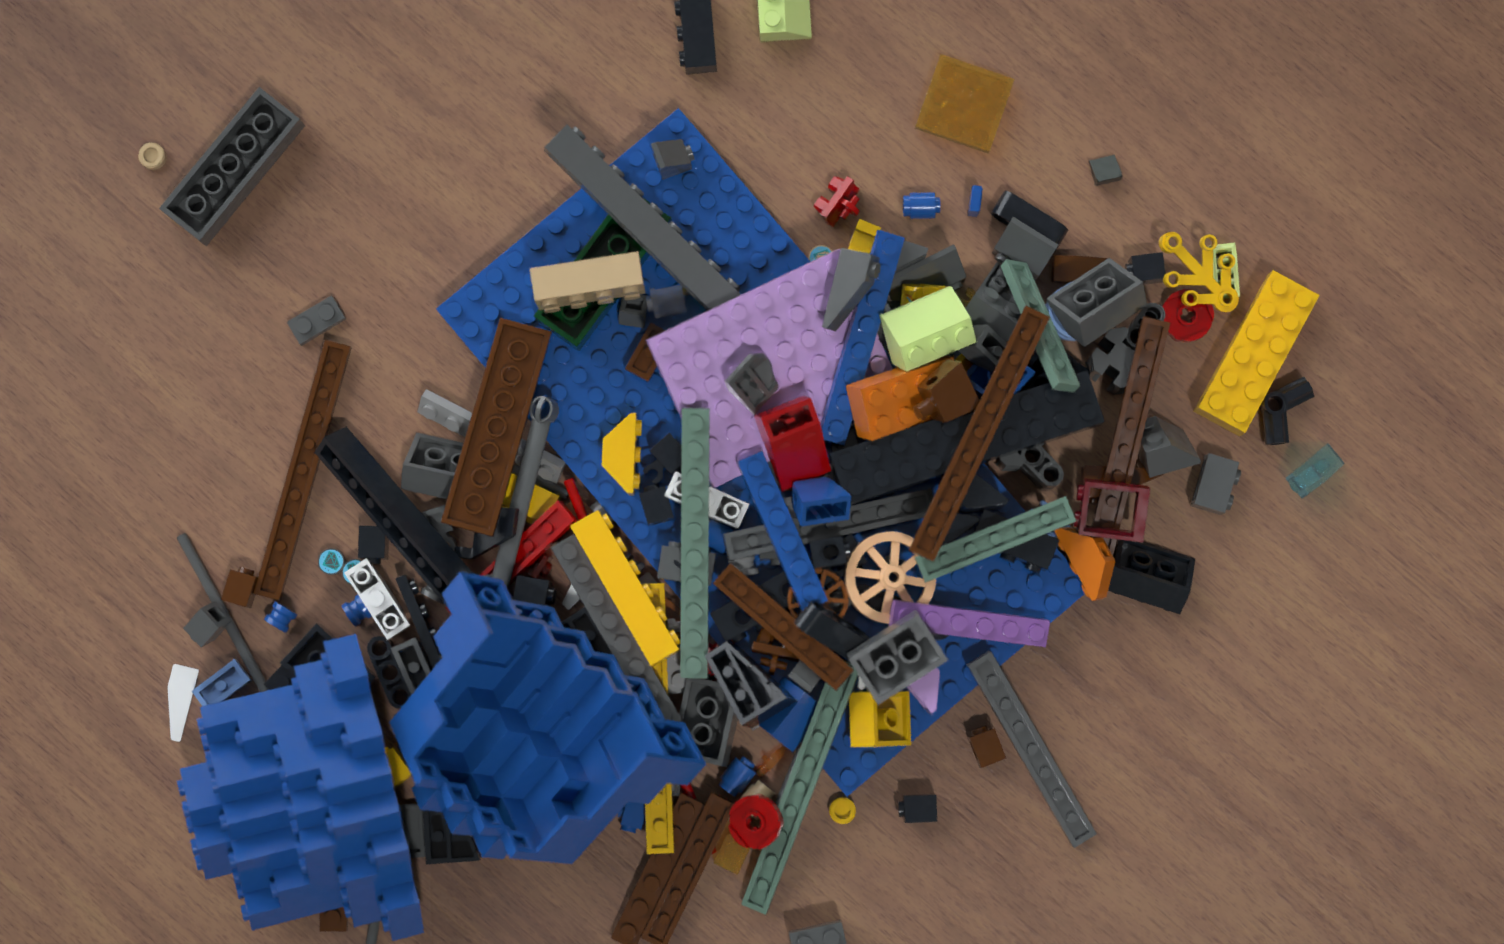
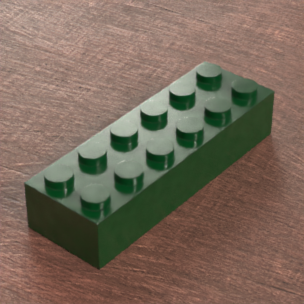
M663 212L661 217L669 224L672 218ZM607 215L573 262L638 252L642 267L650 255L614 219ZM613 298L614 302L608 304H598L597 301L587 302V306L583 308L573 309L571 305L562 306L560 311L545 313L544 309H538L534 314V318L542 326L577 351H580L618 298Z

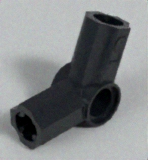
M1305 377L1269 393L1263 399L1259 408L1263 417L1265 445L1289 443L1286 411L1315 397L1313 389ZM1270 398L1278 401V411H1273L1268 407V400Z

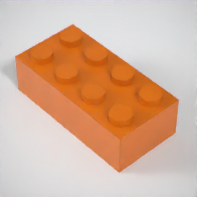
M945 355L907 372L897 367L846 385L857 437L873 441L932 420L931 416L920 420L914 413L913 407L923 401L918 391V386L947 359L954 360V357Z

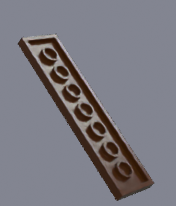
M503 318L499 319L441 523L494 537L528 419L530 405L535 395L552 336L551 331Z

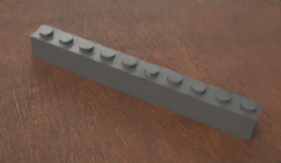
M566 125L544 147V152L707 311L741 295L738 292L740 287L731 278L726 280L719 273L721 269L713 260L709 259L706 261L700 255L702 250L692 240L687 242L681 236L682 230L674 222L671 221L668 224L661 217L663 215L661 209L653 202L649 205L642 198L644 193L635 184L629 185L623 179L624 173L613 164L610 167L603 160L605 155L595 145L591 148L584 141L585 135L577 127L574 126L571 129Z

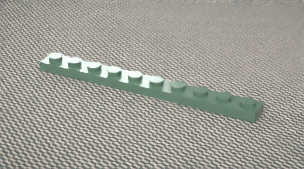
M682 408L680 678H708V661L705 655L708 654L710 408Z
M843 658L841 659L854 672L837 691L825 682L778 806L784 819V826L776 841L762 849L741 905L765 915L770 908L859 675L851 662Z

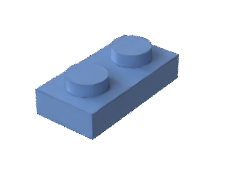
M233 659L192 690V693L202 706L227 700L251 682L252 679L238 660Z

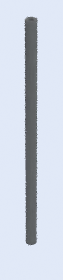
M181 534L177 537V540L211 603L216 601L231 617L187 534ZM232 619L226 630L259 691H268L269 689L263 685L266 679Z

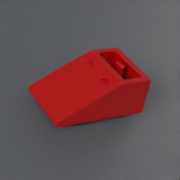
M801 396L753 415L781 491L793 487L795 481L813 479L831 471L820 421L811 397Z

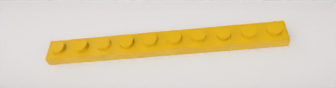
M664 583L647 584L654 595L650 599L655 608L660 606L665 614ZM667 659L653 666L652 669L668 695ZM667 783L649 804H644L646 854L674 853L672 784Z

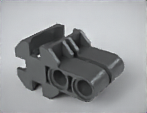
M1157 303L1147 304L1137 314L1128 328H1114L1106 333L1098 345L1108 351V354L1096 348L1085 362L1091 380L1096 382L1100 375L1102 376L1105 373L1113 379L1106 390L1112 395L1124 394L1136 346L1131 341L1130 336L1138 338L1142 318L1145 315L1164 321L1165 311L1161 305Z
M1044 444L1002 457L995 464L1001 471H1017L1020 469L1042 491H1050L1055 488L1064 476L1061 466L1043 449L1042 446ZM1025 453H1032L1036 459L1035 463L1028 462L1025 458ZM1045 471L1050 472L1054 476V482L1045 480L1043 475Z

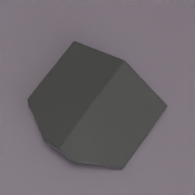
M763 353L749 354L725 380L728 391L754 415L779 388L778 382L775 381L772 364Z

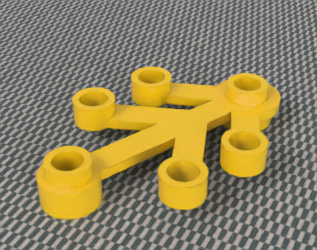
M1168 232L1163 234L1159 239L1160 249L1167 254L1174 253L1194 274L1183 275L1176 271H1171L1164 275V284L1169 288L1177 287L1178 285L1206 286L1212 293L1198 294L1194 290L1184 292L1181 301L1187 307L1196 304H1213L1220 312L1234 310L1239 302L1238 293L1231 287V268L1235 265L1234 256L1229 253L1219 256L1217 264L1221 268L1219 285L1213 278V249L1217 246V239L1214 235H1205L1199 241L1202 249L1201 266L1182 246V238L1178 233ZM1171 237L1176 240V245L1174 247L1169 245V239ZM1206 238L1212 241L1210 248L1205 245ZM1224 257L1230 260L1228 267L1223 264ZM1170 275L1175 276V284L1169 282ZM1188 294L1193 295V303L1187 301ZM1224 294L1230 297L1228 304L1223 301Z

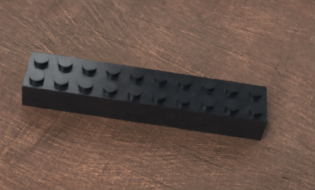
M1088 370L1075 374L1080 384L1075 392L1053 390L1051 384L1047 383L1013 394L980 464L1101 426L1105 420ZM975 410L948 422L932 420L873 441L870 440L830 453L829 458L838 485L851 495L850 506L943 477Z

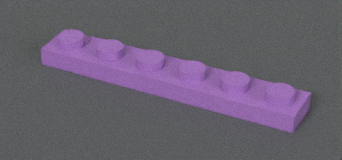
M900 600L892 601L888 626L917 610L931 633L1046 647L1050 625L1048 619Z

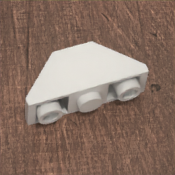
M675 471L664 496L681 505L682 474ZM709 486V518L739 529L749 504Z
M367 558L344 572L387 640L410 626L394 594Z

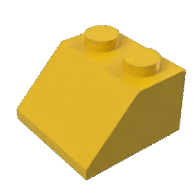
M899 691L879 705L870 692L851 693L849 698L851 747L911 745L909 691Z

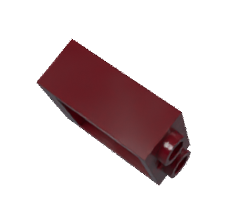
M1084 478L1083 485L1078 484L1076 500L1081 502L1080 510L1074 512L1076 522L1073 523V527H1077L1078 535L1143 542L1150 488L1146 485ZM1091 488L1136 493L1131 530L1086 525Z

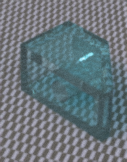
M1327 443L1293 470L1285 479L1289 482L1291 489L1298 493L1301 498H1304L1326 482L1345 463Z

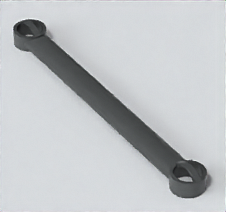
M545 396L536 397L531 402L529 409L532 421L509 507L519 509L516 536L500 544L492 573L493 578L504 581L507 589L509 588L550 424L555 421L559 414L558 403L554 399ZM545 401H548L550 412L546 418L541 419L542 405Z

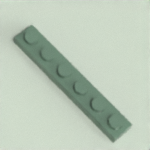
M1006 259L1001 265V269L1020 313H1022L1026 305L1050 317L1026 262ZM1050 317L1035 349L1052 389L1075 392L1080 384Z
M1065 496L941 546L934 562L920 556L915 557V561L926 583L1076 522V519Z

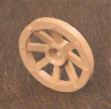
M900 532L877 533L861 541L851 552V558H848L845 566L844 584L853 606L868 619L889 624L890 609L895 591H897L902 601L913 602L904 584L924 587L916 603L929 604L935 591L936 579L925 583L922 578L906 575V572L917 564L915 557L918 555L914 554L901 566L899 565L900 543L910 548L913 537ZM881 542H891L890 564L883 559L873 547L874 545ZM865 552L878 565L879 571L857 568L858 562ZM891 572L896 575L895 582H891L889 579ZM855 576L877 579L878 583L859 595ZM884 589L886 591L881 612H878L869 607L865 602Z

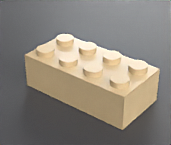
M638 252L530 268L534 300L539 310L544 309L545 313L560 311V307L571 305L573 309L583 308L587 306V302L597 301L598 304H608L614 302L613 298L624 297V300H634L640 298V294H645Z

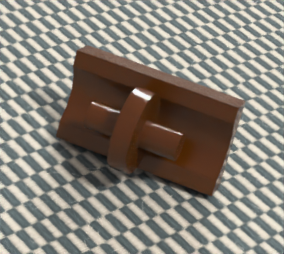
M761 629L756 642L753 641L752 652L772 656V659L761 657L760 665L770 667L769 675L774 676L775 668L786 670L788 662L778 661V658L799 662L800 659L784 645L783 647L773 646L774 637L765 629Z

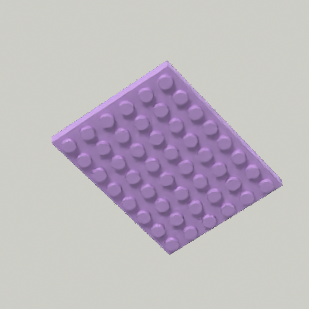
M840 249L832 251L646 340L681 419L682 408H710L709 481L713 488L741 475L737 466V462L762 451L766 461H770L754 419V414L728 391L725 380L749 354L763 353L772 364L775 381L779 385L776 392L756 414L798 397L806 396L811 397L821 425L853 315L852 311L837 331L822 328ZM878 334L864 379L892 369L885 350L879 341Z

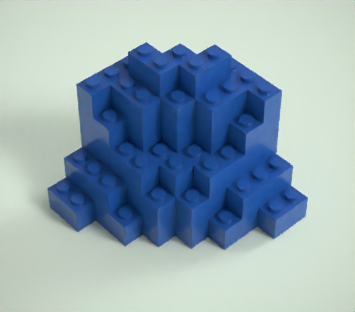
M460 572L442 594L451 612V616L433 637L443 658L389 722L415 781V785L411 789L420 810L442 812L451 834L473 836L483 858L504 859L508 854L510 859L573 864L628 802L649 804L667 783L687 786L706 766L684 722L665 720L644 678L624 675L615 655L595 652L584 631L564 628L554 607L512 600L502 579Z
M356 634L324 641L325 653L320 654L321 660L294 666L296 678H291L292 685L200 707L202 718L197 719L207 762L180 769L182 780H178L177 785L180 797L186 795L187 800L181 802L188 832L189 834H195V838L190 839L197 870L204 871L206 880L233 873L238 898H244L245 905L240 906L243 920L250 921L251 930L343 907L346 918H352L354 927L381 921L384 932H390L392 941L424 933L420 902L413 881L409 849L402 828L400 810L385 753L383 735L370 693L368 674Z

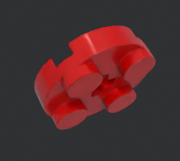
M1182 289L1174 292L1162 305L1165 311L1164 321L1170 322L1168 335L1177 342L1188 343L1201 339L1207 334L1214 320L1212 304H1196L1187 307L1182 303V294L1191 289ZM1192 294L1187 295V301L1189 303H1193L1194 297ZM1183 309H1186L1187 312H1193L1194 316L1191 318L1190 323L1181 319L1180 316L1183 314Z
M763 794L745 796L739 799L730 809V824H728L730 834L739 845L745 848L763 849L771 845L779 837L784 826V819L778 806ZM751 815L760 818V828L757 826L751 827Z

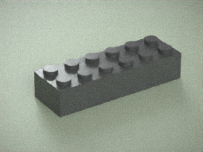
M259 87L159 209L207 246L303 130L305 125L300 118Z

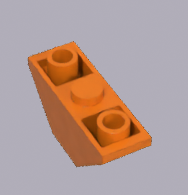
M1070 527L1055 530L1056 539L1060 540L1058 545L1066 552L1070 559V568L1082 581V590L1085 595L1091 598L1092 601L1106 598L1115 559L1102 537L1078 535L1077 529Z

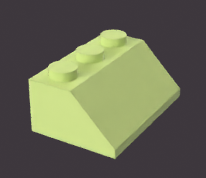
M758 0L760 42L812 39L809 0Z
M950 286L880 315L891 362L906 372L976 343L971 317Z

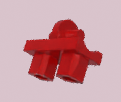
M834 176L828 185V189L834 193L831 200L829 201L821 196L813 206L826 224L834 227L840 218L845 220L849 214L858 216L860 210L855 206L860 200L856 196L860 189L854 184L855 181L848 176L845 180Z

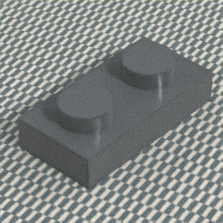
M331 295L289 320L287 324L302 346L346 320V317Z

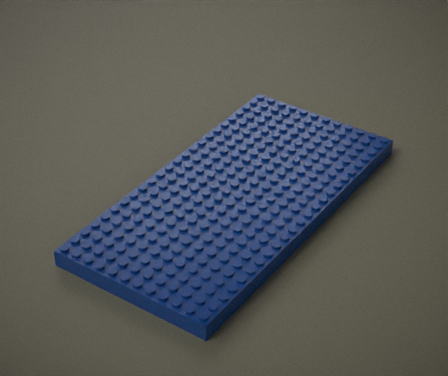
M679 108L609 165L610 167L613 164L624 173L623 179L629 185L635 184L644 193L642 196L650 203L653 202L661 211L670 216L672 222L682 230L681 236L687 242L692 240L702 250L700 255L706 261L709 259L713 260L721 269L719 273L726 280L731 278L740 287L739 293L741 295L811 262ZM682 139L684 145H690L695 160L691 161L692 169L662 180L653 157L651 144ZM582 188L436 308L485 368L500 318L548 330L534 318V314L539 308L534 300L530 268L573 262L608 215ZM649 256L642 265L645 294H640L650 296L645 327L638 328L618 323L622 297H619L580 351H577L552 333L533 400L536 397L545 396L554 399L558 403L559 414L555 421L550 424L546 441L658 572L662 545L668 546L669 542L681 543V505L669 499L674 520L649 527L639 493L644 492V487L653 485L652 481L658 476L656 470H650L646 475L643 473L647 465L656 461L655 457L650 453V449L669 432L682 445V419L658 367L649 383L626 371L625 367L650 323L668 330L707 310L659 263ZM885 350V353L892 366V369H894L893 367H895V365L892 364L890 355ZM545 401L542 405L541 419L546 418L550 412L548 401ZM529 412L528 419H529L530 422H531V421H532V417L530 416V412ZM630 413H636L637 420H642V436H637L636 446L641 447V462L636 463L635 473H640V489H635L634 496H629L602 467L603 438ZM858 437V444L870 441L868 439ZM824 440L829 464L832 466L829 458L830 453H832L831 441ZM984 463L980 464L976 474L1009 499L1003 508L988 511L1008 519L1025 513L1026 511ZM665 468L663 470V479L659 486H665L667 491L673 476ZM742 475L714 488L749 504L739 529L731 526L728 527L739 531L763 525ZM943 477L912 486L906 490L896 491L892 495H884L862 503L930 488L934 498ZM780 490L783 499L792 496V492ZM960 510L957 512V514L973 515L980 518L982 511L962 513ZM924 518L889 527L893 532L904 533L914 538ZM977 523L956 540L973 534ZM876 529L854 533L852 536L858 545ZM805 544L806 552L811 557L810 544ZM901 544L899 559L906 562L914 553L908 551L909 547ZM1056 548L1048 570L1045 572L1041 570L1039 574L1025 569V563L1015 560V563H1010L999 558L1001 553H998L936 578L935 591L929 604L1048 619L1051 623L1085 593L1082 590L1083 583L1079 576L1072 571L1069 561ZM711 549V553H716L712 586H709L708 633L720 646L725 643V640L710 613L732 600L718 589L713 582L728 567L729 562L727 552L722 554ZM865 552L863 555L867 563L863 565V568L879 571L878 565ZM755 555L753 562L754 566L758 568L759 574L748 578L759 586L784 572L782 566H772L771 561H760V555ZM917 564L906 572L907 576L922 578ZM844 565L830 567V569L838 572L844 568ZM817 574V577H818V579H819V581H820V580H821V575H820V574ZM855 576L856 586L868 585L872 587L878 583L877 579ZM664 580L681 600V582ZM789 583L785 584L782 588V594L787 598L790 588ZM904 584L913 602H917L924 587ZM895 591L894 595L900 597L897 591ZM851 606L847 607L846 613L843 616L845 620L866 633L869 638L889 627V624L868 619L860 612L855 611ZM800 607L794 608L797 615L800 610ZM739 610L735 614V620L740 625L747 624L751 619L744 610ZM755 627L745 632L746 638L735 644L760 665L761 657L772 659V656L752 652L753 641L756 642L760 630L756 631ZM951 635L944 640L936 641L948 661L937 667L940 671L936 711L928 714L907 687L901 690L909 691L911 742L978 686L966 665L967 663L989 650L999 666H1001L1024 645ZM776 638L773 639V646L783 647ZM834 652L838 657L847 660L846 658L842 657V656L839 655L838 653ZM778 658V661L788 662L786 670L775 668L774 676H770L778 683L784 676L818 703L825 681L820 679L812 691L808 693L788 678L798 662ZM760 665L769 674L770 667ZM857 677V680H856V683H855L854 688H853V690H852V693H855V692H868L866 688H865L864 690H862V691H860V690L857 688V683H858V677ZM848 701L823 769L848 797L906 746L851 747Z

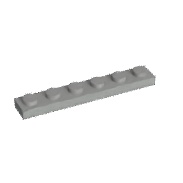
M427 389L421 396L417 413L427 419L433 420L464 437L466 436L472 416L470 411ZM524 439L521 440L515 461L518 466L521 464L526 444ZM544 450L538 475L545 480L557 484L566 463Z

